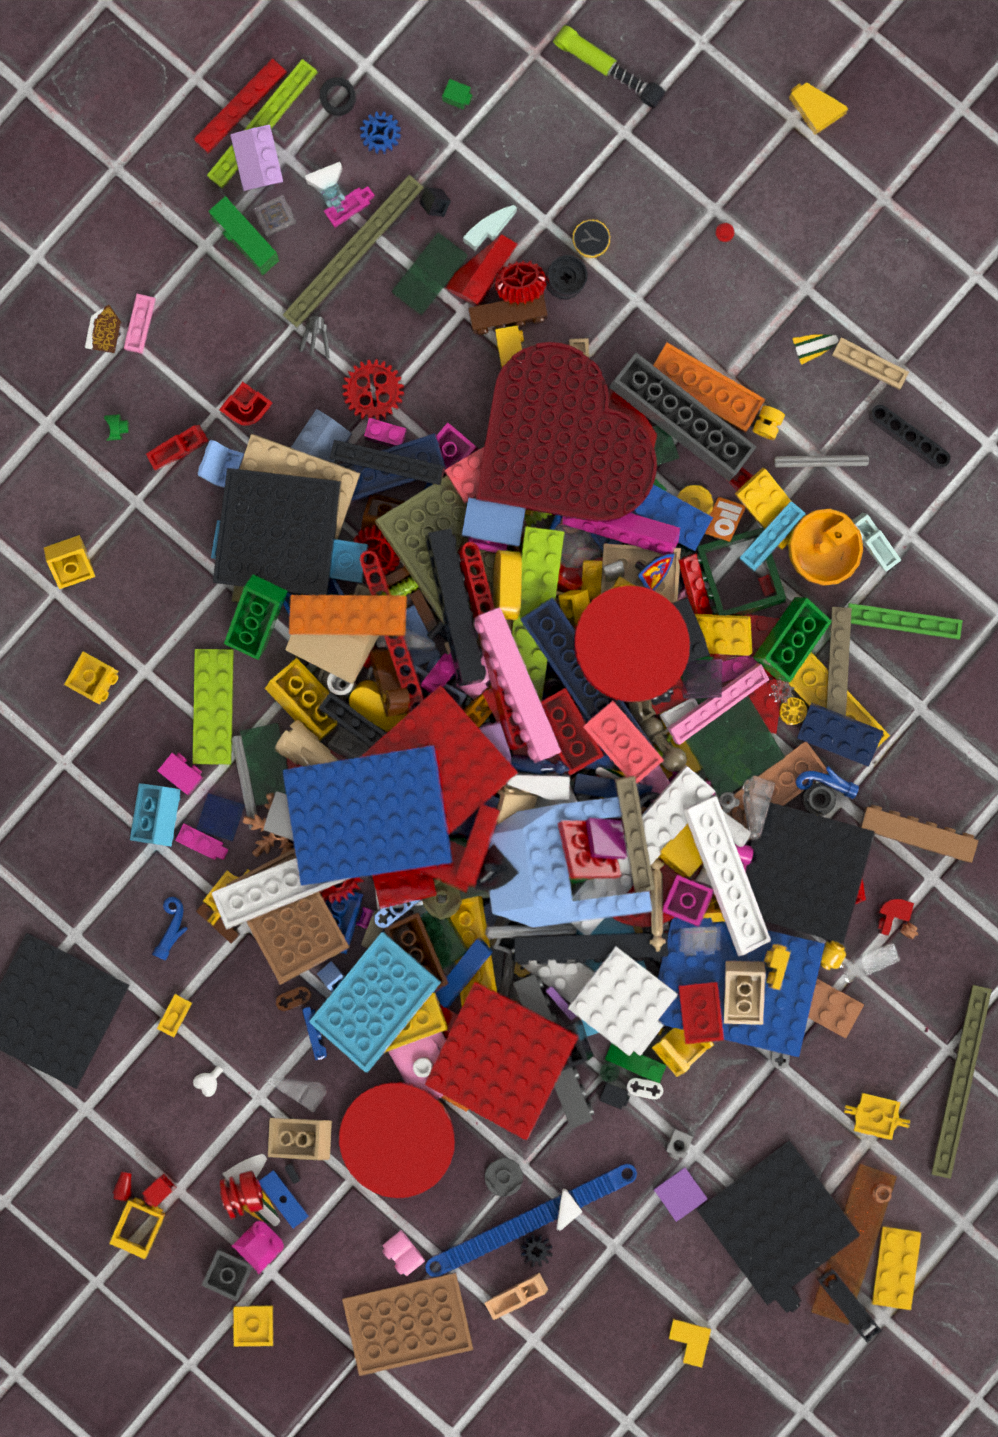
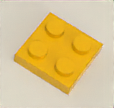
M273 1305L234 1306V1346H273Z

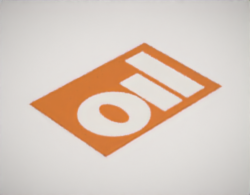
M718 497L710 513L713 519L705 534L730 542L746 507Z

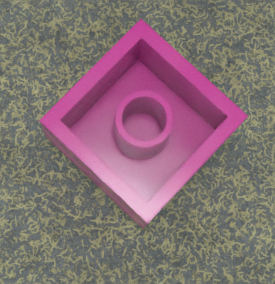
M449 423L437 434L446 469L479 450Z
M677 875L662 912L700 927L714 890Z

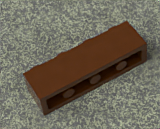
M544 294L540 295L539 299L534 298L533 302H526V305L524 302L517 305L516 302L510 304L509 301H500L468 308L473 334L477 333V335H485L489 333V330L509 326H518L520 328L526 326V323L529 322L540 324L545 322L544 319L548 318Z

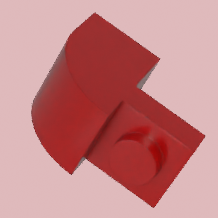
M890 899L884 902L877 911V913L884 915L878 922L877 929H880L879 933L889 936L894 918L909 922L914 903L902 899Z

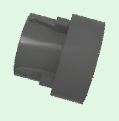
M816 783L804 791L802 804L808 813L822 816L833 810L837 798L831 787L823 783ZM820 794L824 797L822 805H817L814 802L815 795Z

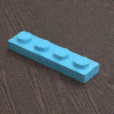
M791 501L741 555L740 560L755 571L806 513Z

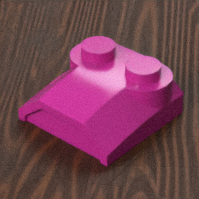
M256 1221L232 1247L260 1274L283 1250L284 1245L282 1240L266 1223Z

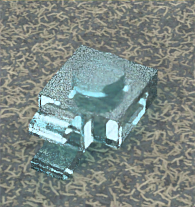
M338 183L321 192L328 208L334 206L337 213L344 210L341 201L345 200V197Z

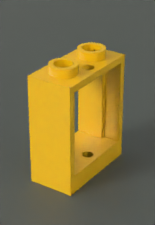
M136 1197L134 1200L129 1199L109 1244L146 1259L166 1214L162 1212L163 1209L160 1207L155 1208L154 1205L152 1207L145 1205V1201ZM132 1206L158 1217L146 1247L120 1237Z

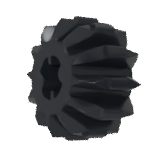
M531 1234V1242L528 1238L524 1239L528 1246L524 1244L520 1246L521 1249L527 1251L521 1252L520 1255L521 1257L527 1256L524 1260L525 1263L532 1260L531 1267L535 1266V1262H538V1266L542 1267L541 1260L548 1263L549 1260L545 1256L552 1257L553 1255L552 1252L546 1250L552 1249L553 1246L550 1244L546 1245L549 1242L548 1238L541 1241L542 1234L538 1235V1240H535V1235ZM534 1246H537L538 1249L542 1248V1251H539V1255L531 1252V1250H534Z

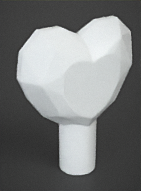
M217 1066L211 1073L197 1075L193 1080V1085L201 1089L205 1096H212L217 1088L216 1078L222 1073L223 1069Z

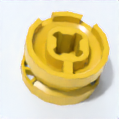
M789 698L780 706V718L786 724L797 725L805 719L807 707L801 699Z

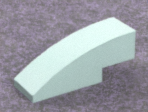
M512 205L490 214L477 223L463 237V242L476 251L486 237L494 241L517 212V207Z
M862 512L852 520L860 530L862 544L884 571L887 572L901 561L884 534L875 526L868 514Z

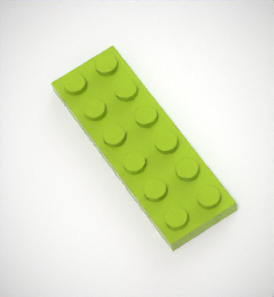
M195 649L193 764L232 765L234 650Z

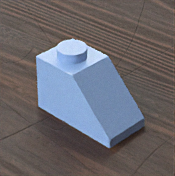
M332 961L317 973L332 993L346 977Z

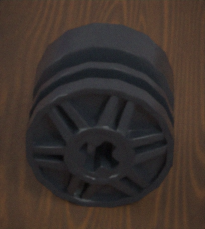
M573 255L558 257L551 263L545 274L546 288L552 296L558 299L568 300L574 298L582 291L587 282L588 272L585 264L581 259ZM563 275H565L566 278H569L567 283H565L564 280H561Z

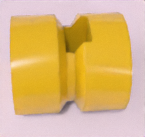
M763 405L759 413L760 420H756L752 431L764 438L775 440L779 431L777 426L782 424L785 414L773 407Z

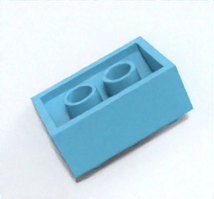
M139 783L130 840L171 847L181 790Z

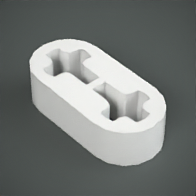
M631 1078L627 1083L628 1092L635 1096L658 1099L663 1094L662 1085L651 1080ZM638 1081V1085L644 1086V1089H637L636 1092H633V1088L630 1085ZM654 1085H657V1089L660 1092L652 1096V1092L647 1091L646 1087L653 1088Z

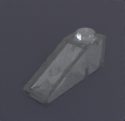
M752 776L745 780L742 788L744 790L743 802L748 830L751 833L749 838L751 840L760 838L775 783L757 776Z
M890 943L845 961L840 967L846 982L850 983L900 961L894 944Z
M268 1076L265 1080L312 1112H315L328 1092L325 1090L326 1086L317 1080L314 1083L307 1080Z

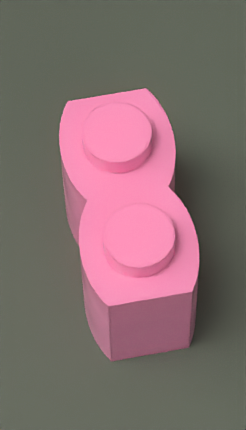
M402 1230L382 1245L384 1247L382 1252L388 1259L392 1258L396 1262L394 1267L401 1275L404 1273L408 1276L425 1262L424 1257Z

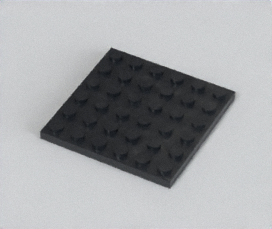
M227 468L212 583L244 587L251 576L255 575L290 593L328 595L342 482Z
M763 800L755 828V836L750 846L753 848V857L750 864L747 865L745 872L763 920L844 944L875 831Z
M26 933L0 983V1050L77 1089L130 985Z
M790 1140L697 1209L698 1213L767 1306L861 1236Z

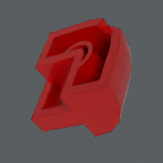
M242 382L236 391L224 402L219 411L235 423L249 426L258 422L273 403L261 393L256 392L246 383Z

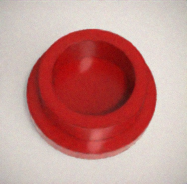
M722 223L716 228L715 233L719 241L729 242L733 239L735 231L732 225Z

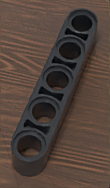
M877 405L871 410L869 418L874 425L933 468L941 470L950 463V454L886 406ZM877 410L881 411L884 415L883 419L876 418L874 412ZM890 422H896L899 425V429L892 430ZM905 434H913L914 441H907ZM922 444L929 446L930 451L928 453H924L921 450ZM938 455L944 457V464H939L937 462L936 457Z

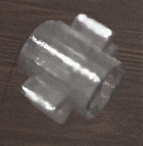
M780 679L777 680V685L770 686L773 688V693H770V696L774 695L776 698L775 702H779L782 699L783 703H787V697H794L791 694L794 687H790L788 685L789 682L782 684ZM784 689L785 692L780 694L779 690Z

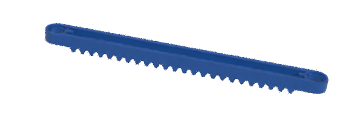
M625 1163L568 1190L579 1208H582L632 1183L637 1177V1171L633 1165ZM625 1168H630L633 1172L632 1177L629 1179L622 1177V1170ZM562 1194L431 1257L426 1262V1272L432 1277L441 1276L558 1219ZM434 1261L439 1262L441 1265V1269L438 1272H433L430 1269V1264Z

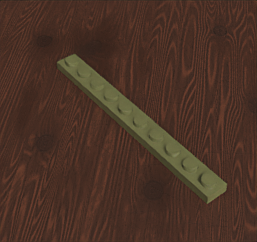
M408 175L286 310L283 317L298 329L419 195L424 187L412 176Z
M976 985L971 986L932 1165V1175L949 1179L952 1176L992 989Z

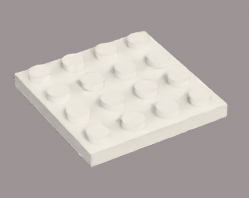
M615 946L568 1006V1009L630 1056L678 994Z

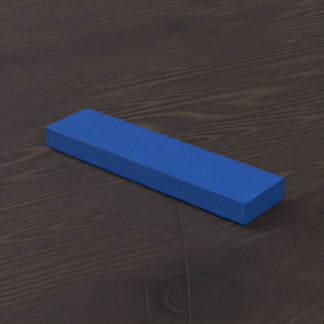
M481 938L476 939L446 977L449 984L436 992L437 999L444 1008H449L493 951Z

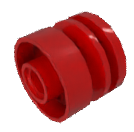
M252 1170L240 1173V1183L238 1184L233 1176L229 1177L230 1186L225 1178L220 1180L221 1199L231 1219L237 1217L236 1208L240 1216L244 1215V1206L246 1205L251 1213L264 1209L262 1189L259 1180L256 1179Z

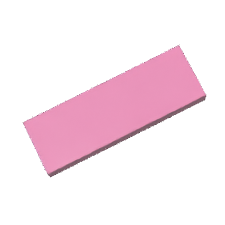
M136 294L124 350L143 354L156 298Z

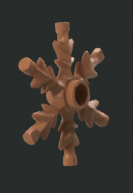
M273 793L266 794L269 804L264 806L268 810H270L274 799ZM256 814L254 815L255 819L244 816L243 823L253 825L251 830L261 828V832L263 831L266 822L265 817L262 820ZM270 833L269 836H262L265 840L256 841V844L259 846L252 853L255 857H259L264 850L268 854L270 845L274 847V841L280 840L282 844L279 849L283 848L282 855L292 850L293 848L290 846L294 844L288 842L287 838Z

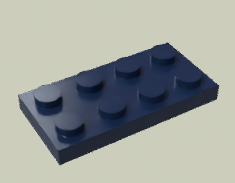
M811 702L797 738L869 767L884 731Z

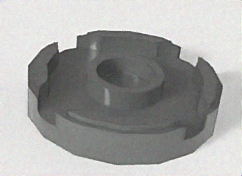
M506 1157L498 1158L488 1165L485 1172V1183L493 1194L504 1197L511 1196L522 1185L523 1172L519 1164L514 1160Z

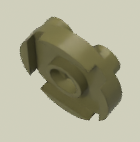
M435 880L434 885L437 896L424 898L423 905L431 916L442 920L454 915L462 904L460 890ZM439 895L447 896L444 903H438Z

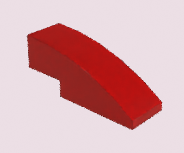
M194 425L180 435L173 436L151 450L146 456L154 470L157 471L208 443L209 440L201 426Z

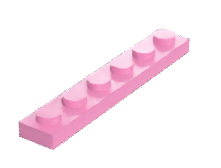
M756 663L669 726L668 730L675 743L680 745L767 682L769 678L762 664Z

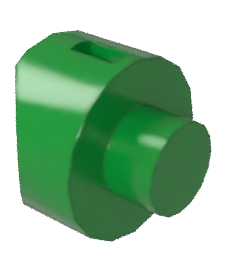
M120 414L104 416L110 427V436L106 439L107 441L122 440V433H129L128 420L121 421Z

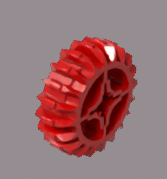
M524 260L520 263L516 261L514 264L509 263L508 267L503 266L502 270L498 271L495 279V288L499 297L503 298L504 302L509 301L510 304L516 302L517 305L524 302L526 305V302H533L534 298L539 299V296L544 294L546 275L542 267H538V264H532L531 261L525 263Z
M376 525L372 526L371 529L368 526L365 527L364 531L360 530L358 535L354 537L355 543L369 545L368 551L375 552V549L377 550L380 546L379 552L376 553L379 556L385 575L389 573V570L393 571L395 566L399 565V557L381 530L377 529ZM368 554L369 557L367 556L366 564L371 565L374 563L375 558L372 554Z

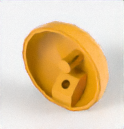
M832 509L815 510L802 517L792 529L788 541L789 559L796 572L807 581L822 586L839 584L851 577L860 565L863 553L862 535L846 514Z

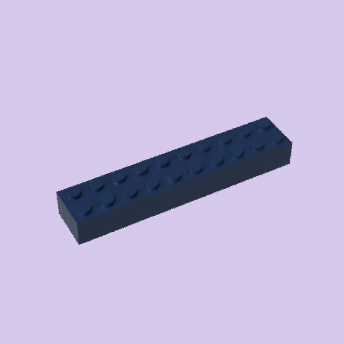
M553 597L520 618L588 720L592 719L611 701H614L651 744L624 702L601 693L586 679L575 655V630Z

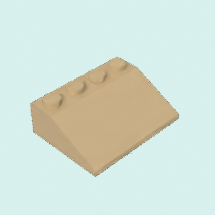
M291 635L286 651L353 684L379 636Z

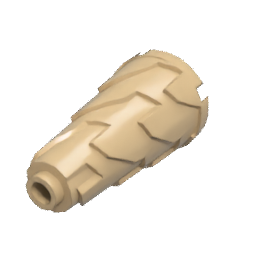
M299 720L290 725L293 730H286L275 747L277 753L303 767L339 761L318 740V737Z

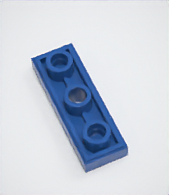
M275 1170L259 1181L260 1186L292 1228H295L309 1217ZM281 1196H286V1197H287V1201H286V1202H282V1201L280 1200V1197H281Z

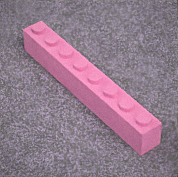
M501 608L476 617L474 619L475 629L483 639L482 645L485 651L489 653L491 667L497 672V681L500 687H503L505 700L513 710V719L521 729L520 736L527 743L529 757L536 763L560 753L561 750Z

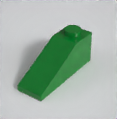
M611 1043L605 1060L657 1083H660L667 1066L643 1054L640 1056L634 1051L629 1056L613 1043Z

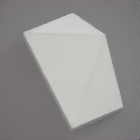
M338 162L305 175L307 184L332 194L342 172V165Z
M562 1189L557 1230H562L582 1213V1210L566 1189Z

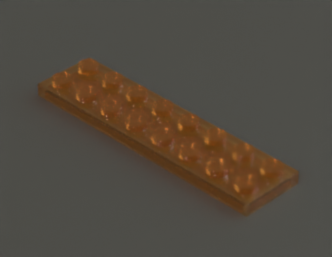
M860 1163L844 1208V1214L861 1236L827 1260L824 1272L832 1267L856 1298L858 1297L889 1201L877 1202L873 1196V1189L878 1184H885V1186L888 1185L893 1191L897 1179L895 1175ZM829 1275L823 1283L827 1286L830 1280L836 1279L835 1275ZM819 1284L811 1312L848 1325L849 1320L821 1284Z

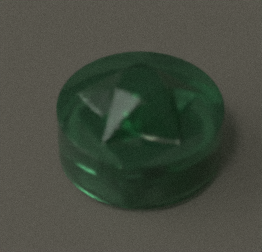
M605 1063L600 1069V1076L606 1082H614L619 1077V1069L614 1063Z

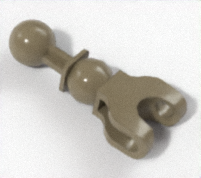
M651 700L624 702L651 744L656 743L663 753V766L671 772L682 770L687 762L686 754L680 748L671 747L664 736L668 733V730H664L662 722L654 717L656 713L652 708Z

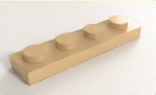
M843 338L840 339L832 356L898 390L901 389L909 373Z

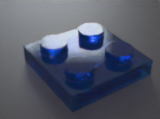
M208 793L196 830L234 841L245 805Z

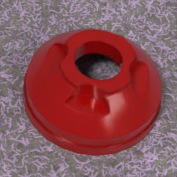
M560 562L557 587L564 592L581 588L583 582L580 575L567 564Z

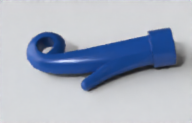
M829 766L826 767L829 775L816 771H806L801 773L796 779V785L801 790L809 789L814 779L843 793L845 797L854 799L859 790L857 784L843 780ZM804 779H808L806 784H802Z
M169 897L163 903L164 910L169 914L175 915L160 943L152 953V955L165 961L173 944L188 929L183 927L179 930L184 909L183 904L176 897ZM169 903H175L176 909H169Z

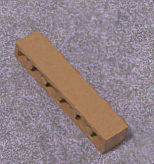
M871 804L870 807H865L859 827L875 831L876 835L972 863L979 841L974 839V835L964 832L963 835L955 833V829L945 827L944 830L939 829L935 823L926 821V824L918 822V818L908 816L906 819L900 817L901 813L889 810V813L881 811L882 807Z

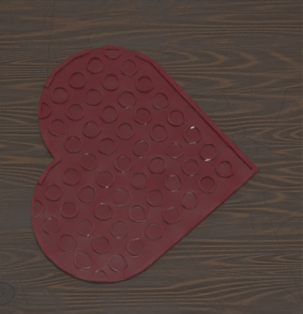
M537 343L534 346L523 348L514 354L503 366L496 380L476 500L587 521L606 522L616 520L637 509L651 491L657 471L655 449H653L650 437L642 426H639L630 416L608 408L609 392L602 372L594 361L583 354L584 352L563 343Z

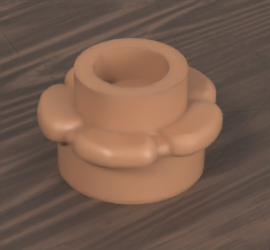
M909 922L902 924L900 932L912 940L915 935L918 936L916 932L918 928Z
M878 1184L873 1189V1196L877 1202H888L891 1199L892 1190L888 1185Z

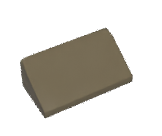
M378 910L374 911L361 943L363 947L369 948L384 929L378 927L374 921L376 913L379 912ZM380 914L378 922L386 924L388 914L384 916Z

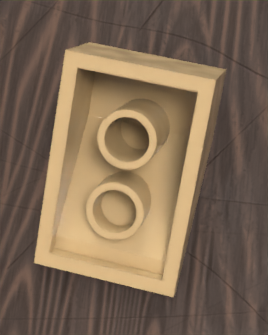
M725 961L724 1024L763 1025L765 962Z
M270 1118L268 1157L330 1160L332 1121Z

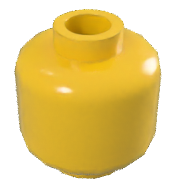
M825 942L820 965L827 970L831 968L838 969L846 957L845 947L838 942Z

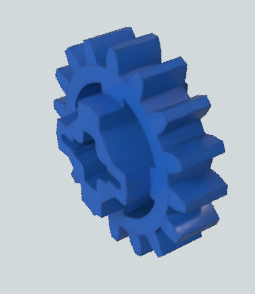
M375 112V117L368 115L369 121L363 120L365 127H360V131L363 132L360 134V137L365 139L363 145L369 144L368 150L371 151L374 148L376 154L379 153V150L386 154L387 148L393 151L392 145L398 146L396 139H401V135L398 133L401 131V128L397 126L398 121H392L393 115L386 117L385 112L382 113V116H379L378 112ZM370 126H372L373 130L371 133H369L370 135L368 136V130ZM393 130V136L390 140L388 136ZM377 131H384V135L381 136V134H377Z

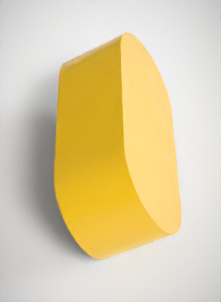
M498 550L494 560L493 573L494 608H501L506 620H517L521 607V553Z
M371 680L360 682L349 697L351 708L387 732L410 713L408 709L404 715L386 717L377 683Z

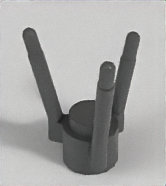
M309 317V323H306V330L299 351H303L310 331V334H312L310 356H312L316 335H320L322 332L326 358L329 359L327 325L324 324V318Z

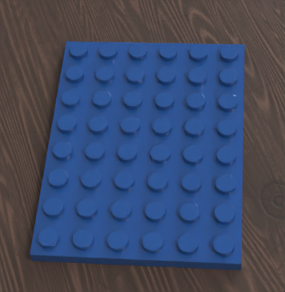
M434 746L283 770L301 886L453 862Z
M674 918L670 922L668 931V956L662 957L658 979L678 995L658 1020L665 1026L683 1030L678 986L718 982L724 1040L799 1057L825 944L767 930L771 939L770 942L738 956L726 922H712L711 918H703L700 927ZM773 944L787 947L786 951L790 952L780 990L768 988L769 983H766L769 971L772 972L773 969L766 967L767 962H765L763 1025L724 1024L725 961L764 962L766 952L771 950Z

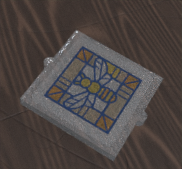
M284 195L253 209L259 220L258 224L262 226L266 237L297 223L291 212L292 208L288 206Z

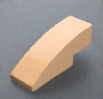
M537 1273L485 1302V1305L493 1320L544 1295L549 1289L540 1273Z

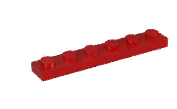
M272 58L194 138V141L209 154L287 74L286 70Z

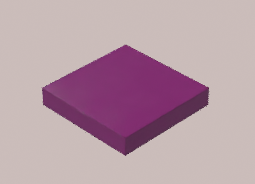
M588 818L586 820L591 857L622 860L627 858L622 821Z

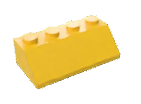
M297 658L272 678L265 687L267 692L295 721H301L305 727L318 737L319 741L323 740L338 726V724L319 711V706L329 694L328 690Z

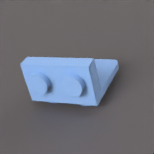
M210 440L205 449L202 463L199 465L198 476L216 486L225 488L227 468L240 469L245 453L228 449L220 443Z

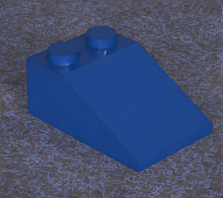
M354 892L355 895L348 893V900L341 897L340 903L336 898L333 903L329 902V898L325 902L349 946L363 899V894ZM346 949V950H344V951H342V952H340V953L347 954L348 949Z

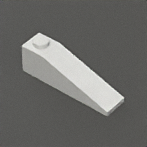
M518 772L507 783L538 796L553 799V802L562 803L565 800H569V773H562V776H559L558 773L538 775Z

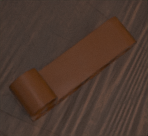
M389 648L372 649L370 651V661L386 717L406 714L409 706V694L407 688H401Z

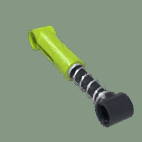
M567 25L562 26L553 40V43L561 50L570 52L603 75H612L614 79L620 80L621 84H626L629 89L635 90L636 94L640 95V100L650 108L655 109L666 93L658 84L642 82L641 78H636L633 76L634 74L631 75L626 69L624 70L619 67V64L616 65V59L580 37L574 29Z

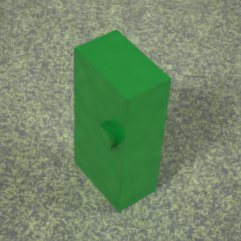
M226 196L208 211L212 221L222 231L223 236L238 248L262 276L279 262L277 252Z
M252 575L244 586L224 644L259 660L268 645L287 590Z
M794 597L753 658L762 664L778 681L791 682L832 621L808 598Z

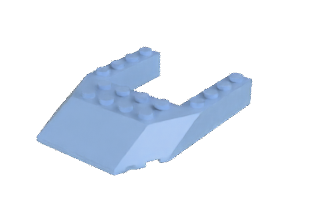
M618 797L518 811L498 824L489 848L494 844L519 874L505 886L489 890L492 914L535 928L652 911L649 891L572 901L568 869L558 823L562 820L586 821L588 818L619 819L621 818Z

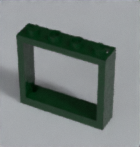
M763 527L735 535L730 542L721 539L697 546V553L695 554H697L698 562L703 570L701 571L703 581L707 582L708 585L706 589L708 599H712L714 604L711 607L714 615L743 616L786 602V595L771 553L764 560V564L775 596L723 610L705 554L751 539H757L764 531Z

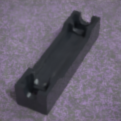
M832 1267L817 1278V1281L866 1343L874 1335L882 1331ZM834 1274L836 1279L830 1280L826 1286L823 1282L829 1275L832 1276ZM871 1324L875 1326L867 1335L863 1334V1330L866 1331L871 1327Z

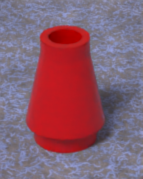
M120 1172L119 1179L112 1192L114 1194L113 1199L128 1202L129 1197H131L132 1174Z

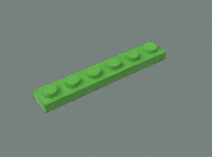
M851 603L847 607L852 608L851 624L960 639L963 620Z

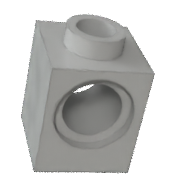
M674 1128L665 1149L669 1152L668 1156L677 1160L680 1157L685 1159L693 1136ZM675 1141H683L684 1146L681 1150L673 1148Z

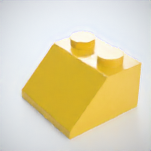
M80 535L44 547L47 564L59 589L95 577L87 550Z

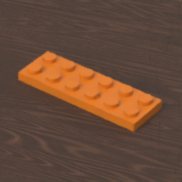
M669 343L665 344L653 365L719 418L745 433L766 400Z
M291 595L289 634L405 636L407 597Z

